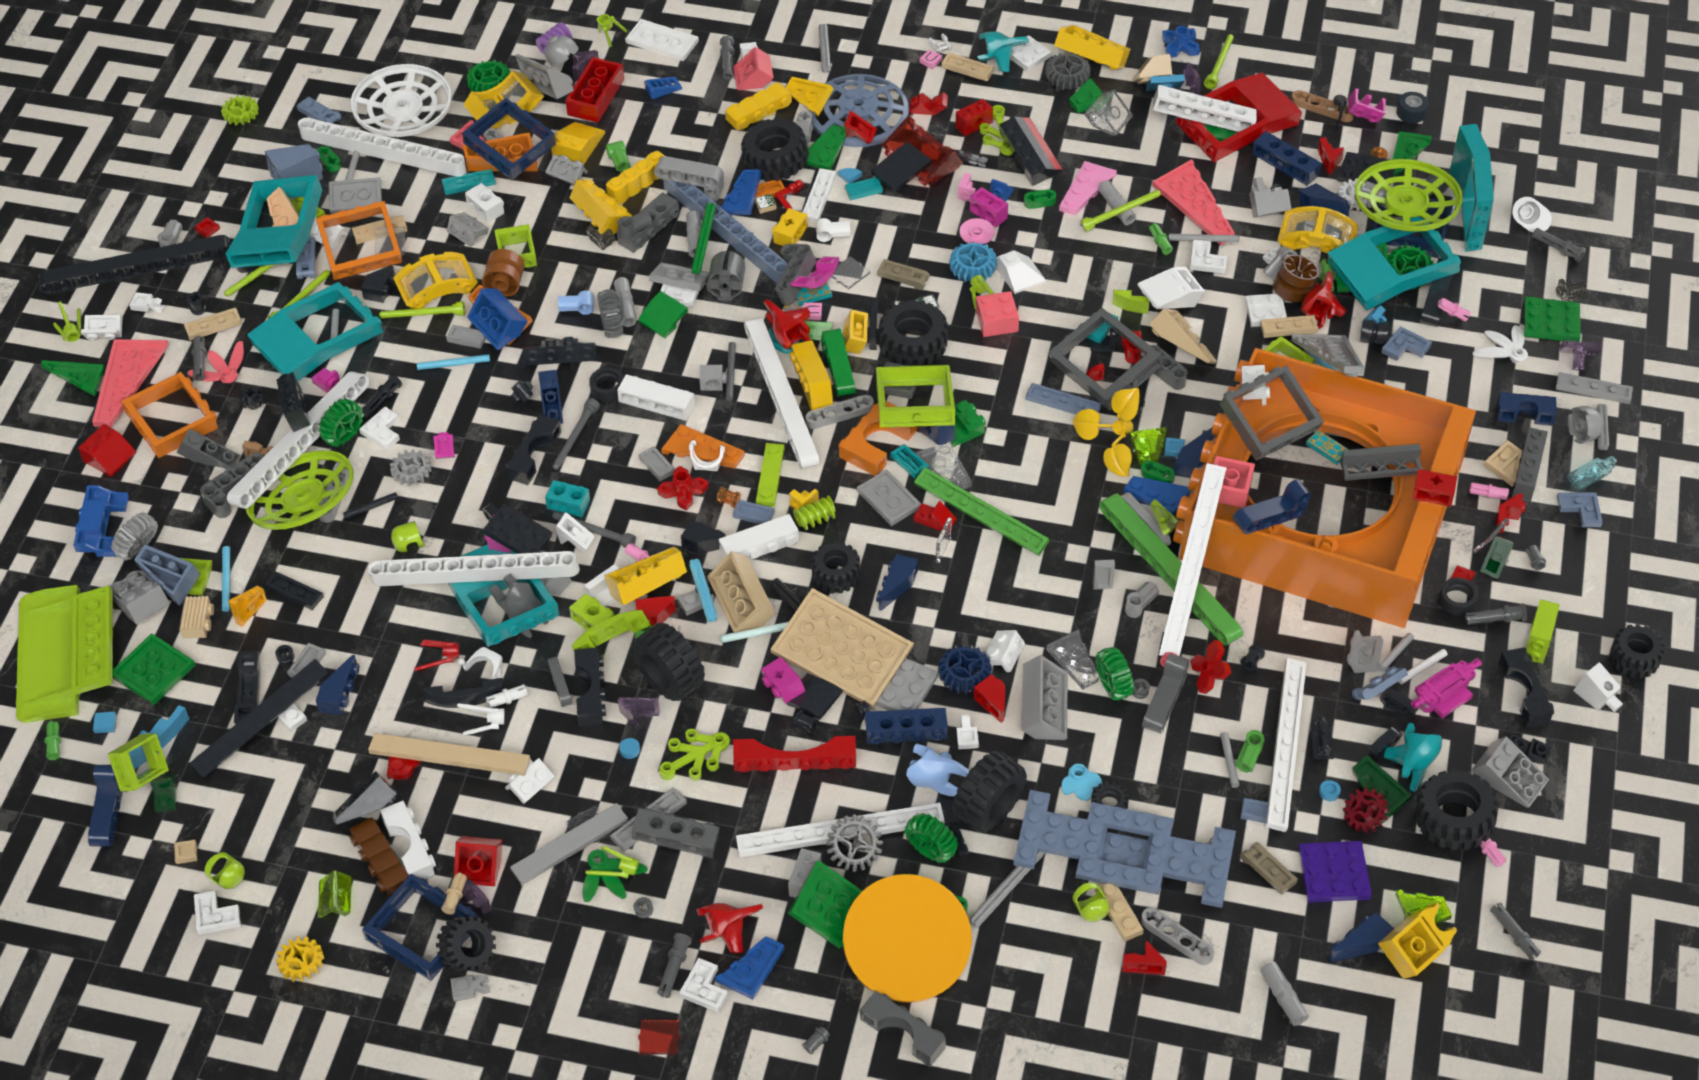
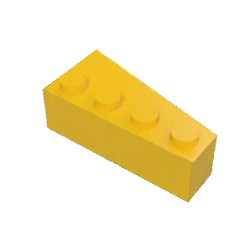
M1076 25L1060 27L1054 44L1058 48L1089 58L1096 63L1108 65L1113 70L1125 67L1131 50Z
M591 179L576 180L569 198L579 209L584 210L583 214L585 217L592 219L591 224L594 227H599L598 232L600 234H617L618 220L625 216L632 217V215L627 212L625 207L620 206L614 198L609 197L603 189L598 188Z
M813 341L791 345L790 361L794 363L795 372L798 373L799 381L802 384L811 411L832 405L831 380Z
M672 547L604 576L611 597L624 606L663 584L681 577L687 570L681 551Z

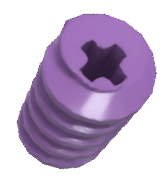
M557 23L536 39V45L541 53L545 54V48L549 43L548 39L554 35L557 37L561 35L568 36L572 39V34L564 23Z

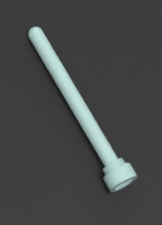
M789 622L720 636V641L725 643L780 632L784 630Z

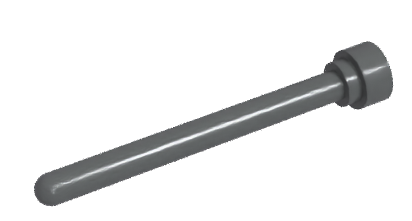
M588 398L586 400L584 413L554 461L553 469L558 470L590 415L598 411L600 404L595 399Z
M554 512L552 515L553 519L558 521L563 516V514ZM575 519L588 531L618 541L624 548L631 543L635 545L636 536L626 533L621 535Z

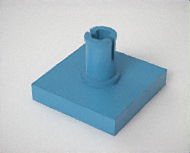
M1183 74L1150 77L1146 84V90L1156 91L1158 85L1180 89L1185 82V76Z

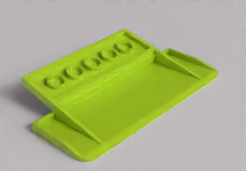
M77 585L43 589L26 594L21 598L18 621L16 718L20 722L28 723L79 715L80 693L112 684L113 589L109 585L81 594L80 588Z

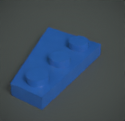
M760 169L742 171L733 185V190L730 194L726 195L724 198L725 202L720 206L729 215H751L761 178Z
M1133 476L1124 487L1123 493L1129 492L1135 499L1149 506L1156 499L1172 515H1175L1182 496L1188 497L1192 491L1188 490L1187 486Z
M765 936L748 950L743 958L738 962L732 963L726 972L720 973L715 977V981L753 1000L785 950V946Z

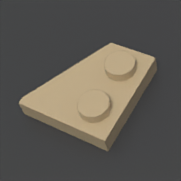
M1507 440L1485 461L1484 466L1513 487L1516 482L1523 451Z

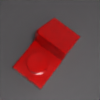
M849 111L844 123L846 137L855 135L865 143H871L877 128L853 111Z
M1324 137L1319 138L1317 151L1328 174H1331L1342 161L1344 147L1332 149V145Z
M938 501L935 508L922 503L914 515V521L949 534L956 522V517L941 501Z
M1145 942L1144 955L1137 953L1123 954L1122 972L1165 975L1167 961L1149 942Z

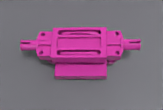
M1476 658L1470 663L1461 660L1457 664L1452 663L1415 687L1414 692L1418 698L1411 701V706H1414V709L1419 707L1425 713L1435 711L1441 718H1444L1472 699L1473 694L1467 689V686L1475 678L1476 672L1474 669L1482 665L1481 660Z

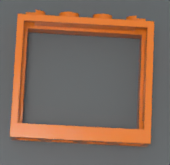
M385 201L374 202L367 206H357L351 210H341L335 214L322 215L316 218L334 280L402 263L401 252ZM383 214L393 250L335 265L325 228Z
M182 372L121 401L125 413L158 458L178 449L189 429L203 436L218 429L216 423L217 415L213 410H209L210 407L207 401L201 399L198 389L193 388L190 378H185ZM184 388L205 417L158 440L137 410Z

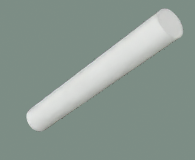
M1445 649L1438 651L1407 671L1408 675L1398 682L1403 684L1446 657L1447 651Z

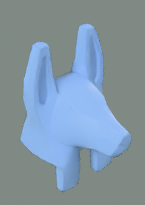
M916 744L913 752L922 757L916 761L911 760L906 774L909 781L914 786L932 788L940 794L955 796L958 787L948 782L950 774L966 777L969 770L959 762L952 760V756L945 751L938 755L930 747Z

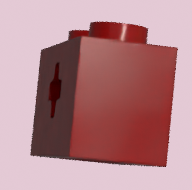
M984 99L956 111L955 127L964 136L979 130L980 125L983 123H993V107Z
M1418 469L1412 499L1451 507L1457 476Z

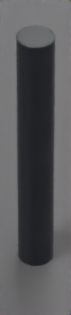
M396 492L345 511L343 516L346 520L398 499V495Z

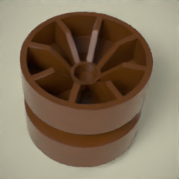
M1300 255L1286 256L1273 281L1274 291L1287 301L1303 302L1304 297L1312 289L1319 275L1318 267L1306 257Z

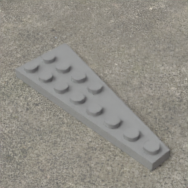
M1292 333V342L1342 373H1345L1347 376L1356 377L1358 374H1363L1364 366L1346 335Z

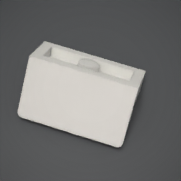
M614 564L585 584V593L590 597H595L604 607L611 604L615 599L610 595L604 575L619 568Z

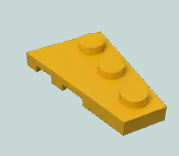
M791 77L786 86V89L791 92L793 99L817 116L820 115L833 91L831 85Z

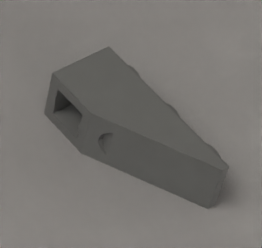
M192 429L188 430L177 451L178 454L193 462L224 469L234 466L240 457L239 454Z

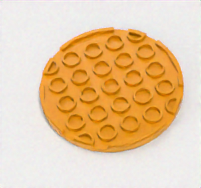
M912 874L889 876L868 886L851 905L843 929L845 957L857 979L867 989L873 992L877 991L880 994H886L892 1001L901 1003L926 1001L949 989L965 969L972 946L970 922L966 911L956 896L940 883L930 878Z

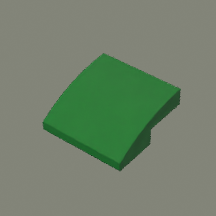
M660 291L646 306L638 322L666 339L677 328L676 323L688 313V308Z

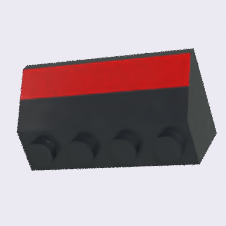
M1013 117L999 124L1001 137L1032 187L1063 171L1031 118Z

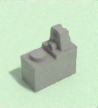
M1262 177L1253 179L1254 188H1251V193H1249L1253 217L1282 213L1292 209L1288 189L1282 190V187L1268 189L1267 185L1264 186Z

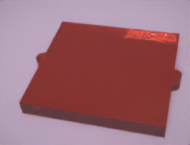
M641 1020L640 1034L638 1035V1040H640L639 1055H678V1040L681 1039L679 1035V1020Z

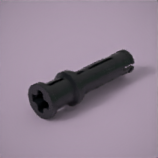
M390 374L388 380L378 387V392L362 407V413L364 414L362 419L364 421L385 399L391 398L393 396L392 393L402 386V382L397 376Z

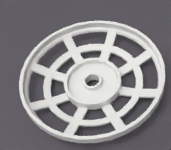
M414 64L392 65L371 73L356 86L351 97V109L356 121L372 133L388 137L411 136L430 129L445 117L452 102L451 88L446 79L431 68ZM408 73L407 81L386 84L382 79L392 74ZM415 73L428 76L437 82L429 88L422 83L414 81ZM376 81L380 86V89L369 100L360 97L362 92L373 82ZM406 86L403 90L391 91L393 88ZM442 86L447 95V103L438 105L434 92ZM412 87L422 89L425 92L419 95L412 91ZM382 93L387 95L382 103L376 102V99ZM430 96L433 105L423 106L422 101ZM357 103L367 105L369 119L361 120L359 118ZM373 107L383 109L384 114L375 117ZM443 110L441 114L434 120H432L428 124L425 123L435 114L436 111ZM430 111L423 120L418 118L421 112ZM390 119L395 122L393 126H390L380 121ZM411 120L413 123H415L409 126L400 127L402 122ZM375 123L382 128L389 129L390 131L376 129L369 126L368 124Z

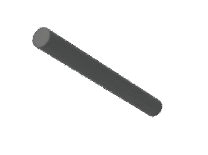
M729 342L727 401H732L734 394L735 342Z

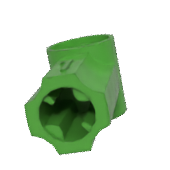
M621 140L606 144L608 158L612 159L616 171L622 173L630 168L624 142Z
M1251 730L1246 735L1245 743L1235 764L1242 772H1252L1258 756L1262 752L1264 735L1260 731Z

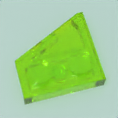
M1166 427L1131 432V440L1139 465H1142L1147 460L1158 462L1166 436Z
M1403 890L1396 891V898L1406 918L1412 913L1421 911L1429 905L1438 902L1440 907L1435 915V923L1451 920L1452 914L1444 897L1427 896L1422 893L1411 895L1404 894Z

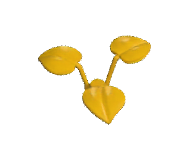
M1139 388L1123 389L1113 395L1111 406L1113 411L1118 413L1117 418L1120 419L1115 421L1114 424H1099L1100 414L1093 409L1081 410L1073 419V425L1078 435L1085 440L1096 438L1099 433L1098 427L1112 428L1117 435H1120L1112 443V448L1105 450L1103 456L1106 467L1118 476H1129L1132 462L1131 451L1125 444L1117 443L1133 430V423L1130 420L1136 416L1138 411Z

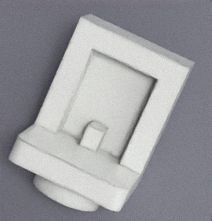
M756 42L740 44L741 58L747 55L755 46L757 47Z

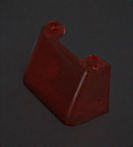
M909 115L881 145L885 150L884 154L888 157L908 141L930 158L932 164L917 175L918 181L923 186L933 185L963 164L952 148L938 142L923 127L917 125L915 120Z

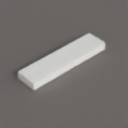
M819 169L803 213L808 214L809 222L816 223L820 219L834 183L836 171Z

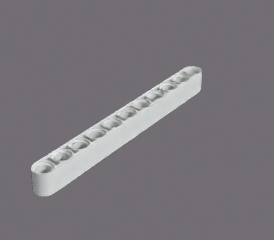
M303 118L298 121L301 138L306 141L352 152L356 150L360 154L452 176H463L467 172L464 156L459 153L311 118Z
M759 317L744 321L747 337L800 469L818 465V453L763 318Z
M357 372L347 373L308 412L311 425L296 432H293L291 429L229 491L227 495L228 503L244 509L249 508L319 437V423L322 422L321 417L325 415L329 406H333V403L338 402L339 399L347 398L355 401L369 386V377L366 374Z
M571 551L374 561L368 566L369 575L376 586L504 580L503 578L508 574H512L515 580L572 577L577 575L580 570L576 555Z

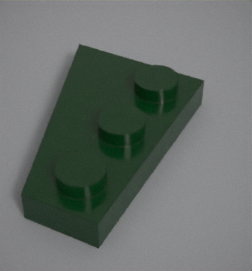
M1368 755L1352 767V772L1362 790H1364V787H1367L1369 792L1375 789L1377 794L1381 793L1384 796L1383 799H1386L1388 805L1385 807L1389 809V813L1384 815L1388 819L1412 799V795Z

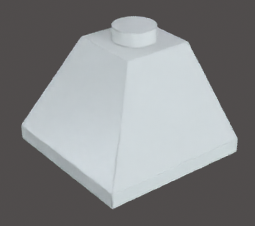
M1011 251L998 256V272L1014 294L1046 282V279L1028 256L1017 251Z

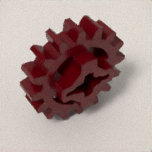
M1364 787L1363 792L1356 789L1357 794L1355 796L1350 793L1351 800L1344 801L1348 807L1343 808L1344 813H1346L1344 819L1349 821L1348 825L1351 828L1355 827L1357 832L1363 829L1365 833H1368L1370 828L1375 832V826L1377 825L1383 827L1381 821H1387L1388 818L1384 814L1389 813V809L1385 807L1388 805L1386 799H1383L1384 796L1381 793L1377 794L1375 789L1369 792L1367 787Z

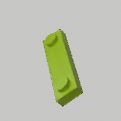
M766 443L756 504L775 507L785 451L784 444Z

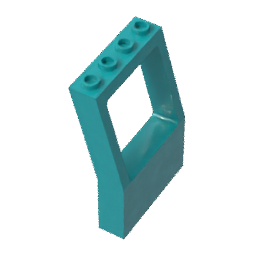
M1477 124L1459 126L1449 174L1456 180L1462 191L1461 208L1465 252L1482 250L1494 201L1490 151Z
M317 175L253 182L240 230L225 253L231 268L293 263L297 261L309 239L322 193V187ZM278 187L285 191L288 198L304 197L298 222L295 225L256 228L264 202Z
M1420 216L1410 217V222L1425 220ZM1383 226L1363 233L1328 252V262L1362 307L1368 311L1403 291L1460 272L1461 260L1459 256L1452 253L1447 242L1444 243L1437 230L1418 231L1443 261L1404 275H1398L1376 246L1415 233L1416 231H1402Z
M337 282L281 309L248 333L247 336L253 346L281 375L293 372L299 381L326 360L384 331L381 327V320L377 316L373 317L371 310L367 306L363 307L361 300L357 296L353 297L351 290L347 286L343 287ZM340 300L344 301L365 322L321 344H315L295 323Z
M487 544L459 557L516 553L513 551L507 553L488 548ZM539 578L517 579L516 581L518 583H529L534 594L543 605L492 627L486 624L473 603L492 596L489 590L495 585L501 591L508 589L509 587L504 580L447 584L460 607L486 646L489 647L559 616L558 604Z

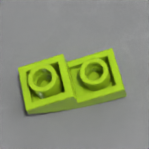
M1113 290V305L1127 311L1148 314L1149 299L1146 296H1131L1132 290Z

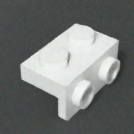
M315 217L309 238L315 237V241L323 244ZM336 225L325 228L330 248L335 250L341 236L347 237L348 233L343 231L344 227Z
M85 315L84 329H81V334L88 340H97L98 338L114 340L115 337H122L123 317L121 315Z
M1265 365L1242 366V384L1246 382L1250 384L1262 374L1264 376L1268 375L1269 372L1265 373ZM1264 385L1244 395L1243 400L1262 399V404L1266 405V398H1270V387Z
M1016 630L997 631L986 651V657H989L991 665H1002L1006 672H1011L1025 643Z
M539 758L534 762L530 759L525 776L513 774L507 779L509 784L505 788L506 790L511 789L524 804L555 776Z

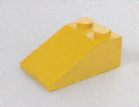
M577 122L566 126L555 135L556 145L551 148L552 157L553 155L559 157L564 155L572 162L576 160L585 164L604 136L605 130Z

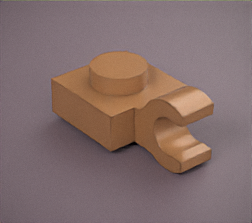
M245 440L242 448L245 457L253 453H261L265 456L273 446L263 448L262 444Z

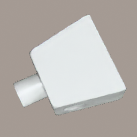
M1600 662L1584 675L1573 690L1596 710H1601L1607 705L1613 712H1616L1623 705L1615 696L1621 689L1620 685Z

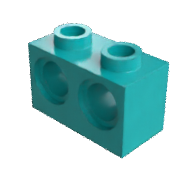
M553 480L545 496L547 509L562 513L566 512L582 518L590 503L589 489Z

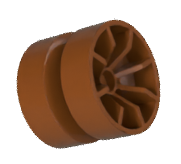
M498 249L491 252L488 256L482 278L484 288L498 289L505 297L516 294L519 290L525 267L524 260L519 254L507 249Z

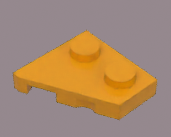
M256 586L230 599L228 602L235 623L242 627L267 601L264 589Z

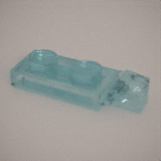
M1613 456L1605 460L1596 458L1570 472L1567 475V479L1580 491L1609 475L1612 469L1615 468L1617 460Z

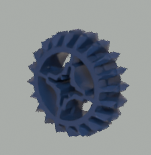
M964 644L961 648L955 645L954 650L949 648L947 653H943L938 667L939 678L943 681L944 686H949L950 691L956 689L958 694L960 691H964L965 694L968 691L974 693V687L990 676L992 671L990 659L986 657L985 652H981L979 647L973 649L972 645L966 647Z

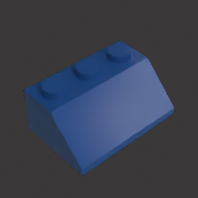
M482 288L467 316L497 350L520 336L527 323L524 316L498 289Z

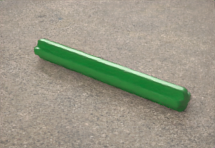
M709 202L706 204L691 268L693 274L699 275L702 270L716 209L714 203Z

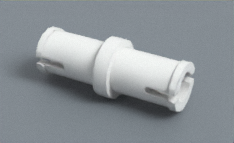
M522 684L509 690L506 688L502 689V692L486 696L485 698L488 707L493 708L505 703L507 705L511 704V701L527 697L528 693L525 685Z

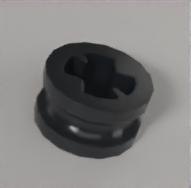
M281 645L275 651L280 664H290L295 658L293 649L289 645Z
M865 700L861 704H855L856 713L862 721L864 720L865 712H870V708Z

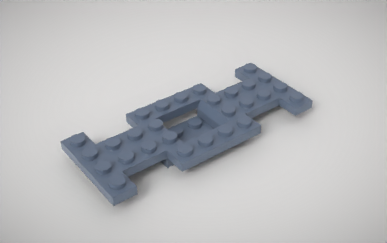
M1030 790L1013 865L1034 869L1038 851L1079 860L1076 871V878L1113 884L1117 887L1159 895L1162 877L1204 885L1201 904L1222 908L1236 831L1215 827L1211 845L1171 837L1174 818L1091 802L1088 820L1047 812L1050 794ZM1111 828L1149 836V838L1145 840L1107 832V829Z

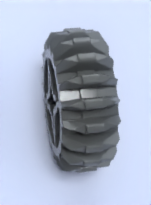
M1059 53L1058 56L1053 55V58L1049 59L1045 75L1048 82H1051V86L1056 85L1057 89L1071 90V88L1077 90L1078 87H1081L1089 79L1090 65L1088 60H1085L1083 56L1080 57L1078 54Z
M613 289L603 290L597 295L605 336L607 338H615L623 334L619 303L616 292Z

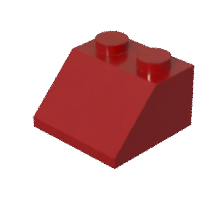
M105 424L100 426L78 447L83 462L110 477L136 454V450L118 431Z
M461 836L455 844L454 876L457 873H462L467 877L465 884L495 887L501 864L502 840Z

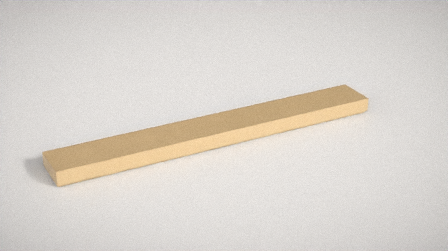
M374 733L368 749L370 754L525 776L530 762V755L377 733Z

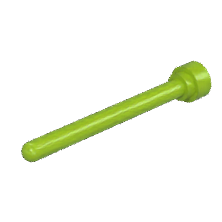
M1232 34L1227 36L1212 73L1204 81V85L1208 89H1215L1219 82L1217 76L1234 39Z
M1155 190L1094 218L1085 217L1081 219L1082 226L1085 232L1091 231L1096 224L1157 198L1161 192Z
M276 264L260 266L225 290L224 295L227 297L231 296Z
M323 271L283 308L304 299L330 276V271ZM278 311L272 312V313L267 317V319H269L270 317H272V316H273L274 314H276Z
M461 301L452 304V306L381 311L379 317L395 318L446 313L465 316V305Z

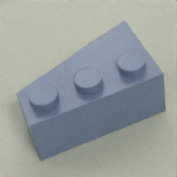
M144 544L134 559L141 571L160 584L162 590L179 606L200 576L193 563Z

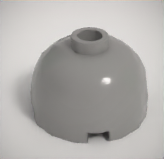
M554 35L548 39L549 43L545 48V57L551 66H557L568 60L570 53L574 55L578 51V46L568 36L561 35L557 37Z
M1589 406L1572 408V414L1568 415V428L1570 435L1574 434L1577 438L1574 441L1583 444L1596 440L1601 435L1604 420L1595 408Z

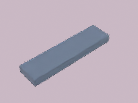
M1035 383L1031 384L1026 394V400L1075 415L1084 409H1093L1099 413L1102 404Z

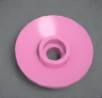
M979 218L967 220L960 227L961 238L969 243L975 241L976 244L980 242L986 244L993 239L995 233L994 227L990 222Z

